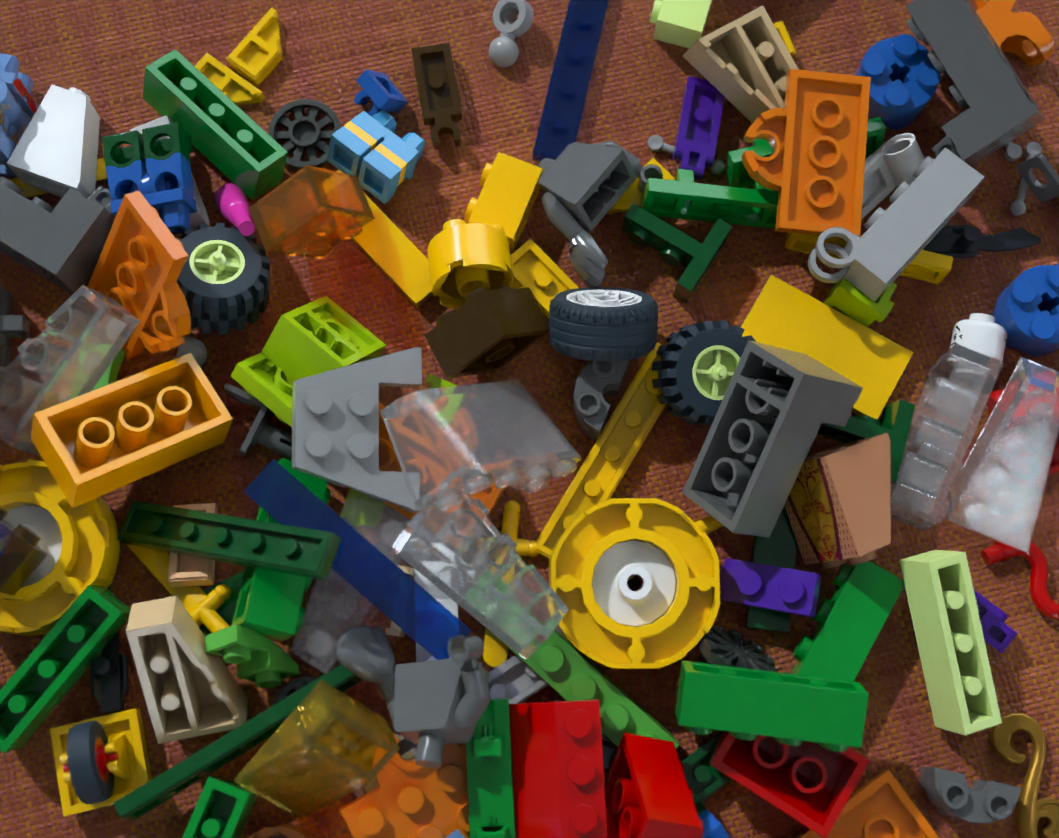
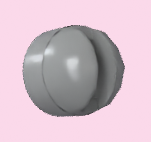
M183 336L185 343L178 347L177 358L191 353L201 367L207 359L205 345L196 338Z

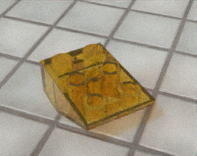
M320 680L234 780L238 785L304 819L371 782L400 748L385 718L325 681Z

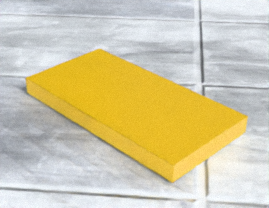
M770 275L741 328L745 329L742 337L751 335L756 342L807 354L863 387L851 412L878 419L913 355L912 351L773 275Z

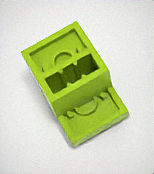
M324 296L282 314L262 352L237 363L231 377L243 386L248 394L256 397L274 412L280 421L287 423L292 428V385L295 380L378 358L386 344L330 298Z

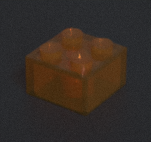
M309 165L303 167L248 208L266 252L285 254V256L310 257L312 260L322 259L333 252L334 246L343 240L359 235L363 230L362 227L375 219L357 176Z

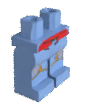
M0 53V176L18 178L6 163L31 121L30 117L35 115L39 106L31 96L33 81L29 76L18 73L21 63L17 57Z

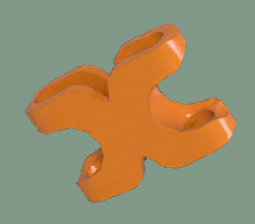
M974 0L978 8L975 11L1002 52L1014 53L1027 65L1033 66L1041 64L1052 56L1054 41L1034 14L1026 11L1011 12L1016 0Z

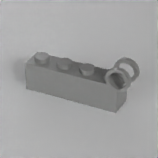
M946 147L935 159L927 156L913 173L916 179L910 185L904 181L895 190L889 199V202L892 204L886 211L879 207L864 225L868 230L861 237L857 234L853 235L850 231L840 227H832L823 231L816 242V247L808 258L809 271L817 280L825 283H835L845 278L875 302L971 198L984 179V176ZM830 237H840L847 242V245L843 249L837 244L824 243V241ZM826 252H831L837 255L840 259L833 258L829 256ZM816 256L825 265L832 268H842V270L835 274L821 271L816 264Z

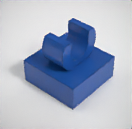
M366 69L356 80L363 90L356 94L354 102L357 105L365 106L371 99L373 107L367 113L370 116L375 115L381 110L399 113L408 103L406 98L384 73Z

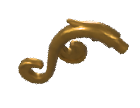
M1024 713L1005 714L1001 716L1002 723L992 726L990 731V743L994 752L1008 762L1019 764L1024 762L1026 756L1017 753L1010 744L1011 735L1016 731H1024L1029 735L1033 744L1031 761L1016 806L1015 824L1017 838H1038L1037 824L1040 817L1047 818L1049 823L1045 829L1040 830L1041 835L1045 838H1059V800L1052 797L1037 799L1046 754L1045 736L1042 727L1034 718Z

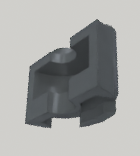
M630 360L592 361L584 367L577 377L572 409L582 432L594 441H597L611 406L605 401L604 397L610 394H618Z
M920 767V785L922 789H925L929 800L939 813L954 820L971 823H990L998 819L1007 818L1012 813L1022 790L1019 787L982 780H974L973 785L969 787L965 780V774L936 767Z

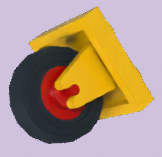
M139 708L50 728L63 817L114 805V802L152 780L141 710Z

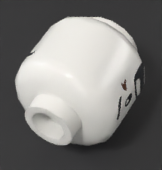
M972 313L969 319L959 321L954 325L948 356L953 363L957 364L956 369L958 371L972 375H989L991 369L998 368L1001 365L1007 332L1002 326L994 323L995 317L983 313Z

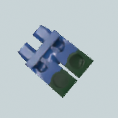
M178 122L142 129L143 135L138 130L102 137L108 185L112 199L110 201L111 213L115 216L117 215L124 195L140 191L147 202L157 210L160 219L173 235L182 234V232L189 229L190 213L197 212V205L194 199V183L190 165V153L193 152L192 137ZM163 136L171 137V138L162 139V140H159V139H158V138L163 137ZM123 144H130V145H131V146H126V147H120V145H123Z

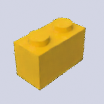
M498 152L493 165L487 163L484 167L479 183L483 187L478 199L472 198L470 200L464 220L468 221V223L501 225L505 230L509 251L514 252L539 193L540 186L538 183L539 178L543 174V168Z

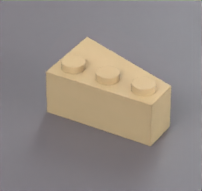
M764 6L698 39L682 55L752 123L761 113L767 110L784 108L787 73L790 69H798Z
M172 596L132 604L126 634L158 744L232 730L247 721V695L221 658L205 653V636L178 597Z

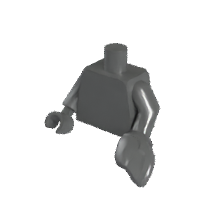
M613 141L595 144L574 142L569 144L556 160L545 158L538 165V167L543 168V174L539 178L538 184L544 193L542 203L547 216L554 227L569 242L571 263L587 287L600 286L606 273L604 268L608 264L606 256L587 231L591 232L637 177L639 178L638 189L642 194L644 193L648 178H663V173L659 166L654 164L641 166L639 164L640 159Z
M364 625L348 630L338 640L336 653L338 660L357 677L378 684L393 721L396 734L417 744L415 764L425 768H440L442 766L445 744L467 743L473 736L476 723L490 703L487 686L489 672L483 668L482 663L477 662V658L484 652L483 641L476 636L465 638L463 635L451 638L447 645L449 659L396 665L391 646L382 628Z

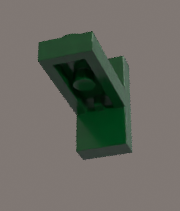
M632 203L625 214L622 231L626 232V236L633 243L642 247L648 245L658 251L661 258L668 264L686 268L677 282L673 293L674 297L684 303H687L725 244L732 229L731 225L718 218L704 242L700 243Z
M901 399L883 408L880 422L875 418L863 415L850 416L845 427L822 422L817 434L842 443H848L888 432L890 438L891 484L897 482L916 404Z

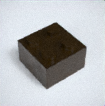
M504 286L496 290H487L486 287H481L467 294L464 297L465 303L457 310H451L441 315L436 320L438 325L428 332L425 337L446 378L449 379L496 372L546 335L550 329L549 323L529 287L511 288V286Z

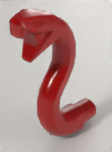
M1012 535L994 541V545L981 551L984 562L989 566L1000 560L1006 561L1014 556H1024L1027 558L1031 565L1029 585L1031 599L1037 609L1045 616L1059 621V604L1051 600L1047 591V560L1037 545L1024 537Z

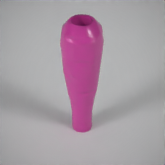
M235 184L222 185L214 195L218 211L231 224L237 227L243 236L252 235L255 226L251 220L250 204L246 194Z

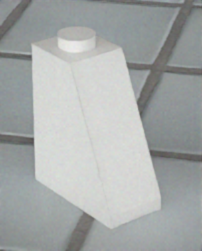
M51 85L6 163L23 184L63 197L70 187L82 193L86 199L95 192L100 116L90 103V97L81 90L72 87L66 90Z

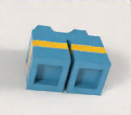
M384 110L379 111L373 116L363 111L331 135L327 161L355 181L358 178L360 186L386 204L394 196L396 187L404 179H411L413 177L416 162L423 154L425 141L414 132L408 133L402 139L394 134L397 123L394 117Z

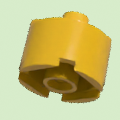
M453 219L445 222L443 231L434 236L430 241L427 254L432 293L434 297L436 295L440 297V304L457 310L465 303L464 297L467 294L481 287H486L487 290H496L504 286L514 288L515 283L508 240L504 227L501 225L466 223L461 219Z

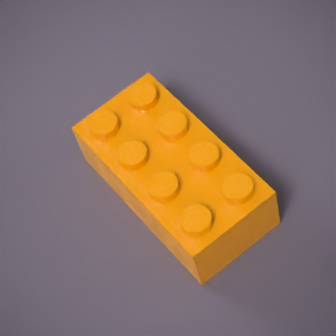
M189 353L34 413L31 440L70 506L74 508L224 443L233 418L193 355Z

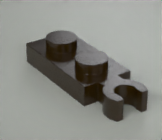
M450 43L411 48L424 126L434 124L431 129L432 146L435 150L440 149L439 137L442 134L452 135L455 147L460 146V129L453 121L462 120V111Z

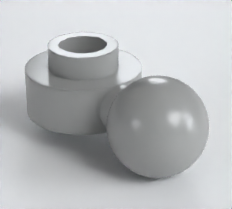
M499 0L494 8L493 23L501 33L500 37L491 42L488 54L491 62L498 67H510L517 61L519 48L515 42V37L525 34L533 22V9L525 0Z

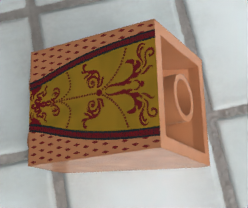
M888 432L833 446L806 456L784 505L805 565L822 563L824 569L844 564L848 562V559L851 565L860 564L876 558L874 550L891 543L890 438Z

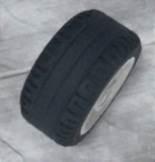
M586 287L560 292L551 300L549 306L550 345L560 354L582 360L623 361L643 357L652 351L657 343L659 310L657 302L646 293L623 288Z

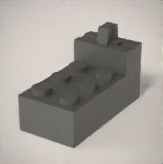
M914 0L905 6L912 16L906 20L909 28L919 41L922 40L926 46L930 44L933 49L927 54L930 61L940 74L943 73L947 78L951 77L954 84L949 87V90L958 104L967 109L942 126L947 136L932 148L936 157L946 147L963 161L977 164L1045 120L1040 109L969 0Z
M1 176L0 252L77 299L82 300L116 217L111 213L110 201L112 199L110 191L100 186L86 199L82 193L70 187L57 206L53 208L38 197H34L32 201L21 195L23 191L17 185Z
M748 340L682 493L731 532L769 538L821 423L845 427L851 415V410L858 400L863 387L807 354Z

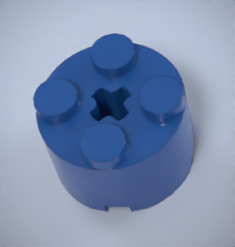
M902 34L898 37L887 38L877 42L866 52L854 75L871 77L868 120L880 117L884 125L889 127L888 130L902 129L916 121L934 95L941 79V74L927 55L929 50L918 43L913 36Z
M1059 264L1054 266H1035L1021 273L1001 292L993 310V317H995L994 323L1002 326L1007 332L1005 344L1012 350L1017 349L1028 353V356L1041 357L1059 349Z

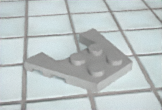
M414 347L295 380L292 385V469L343 488L348 487L365 493L373 499L395 504L409 512L418 513L423 511L422 472L379 471V386L417 388L422 385V348Z

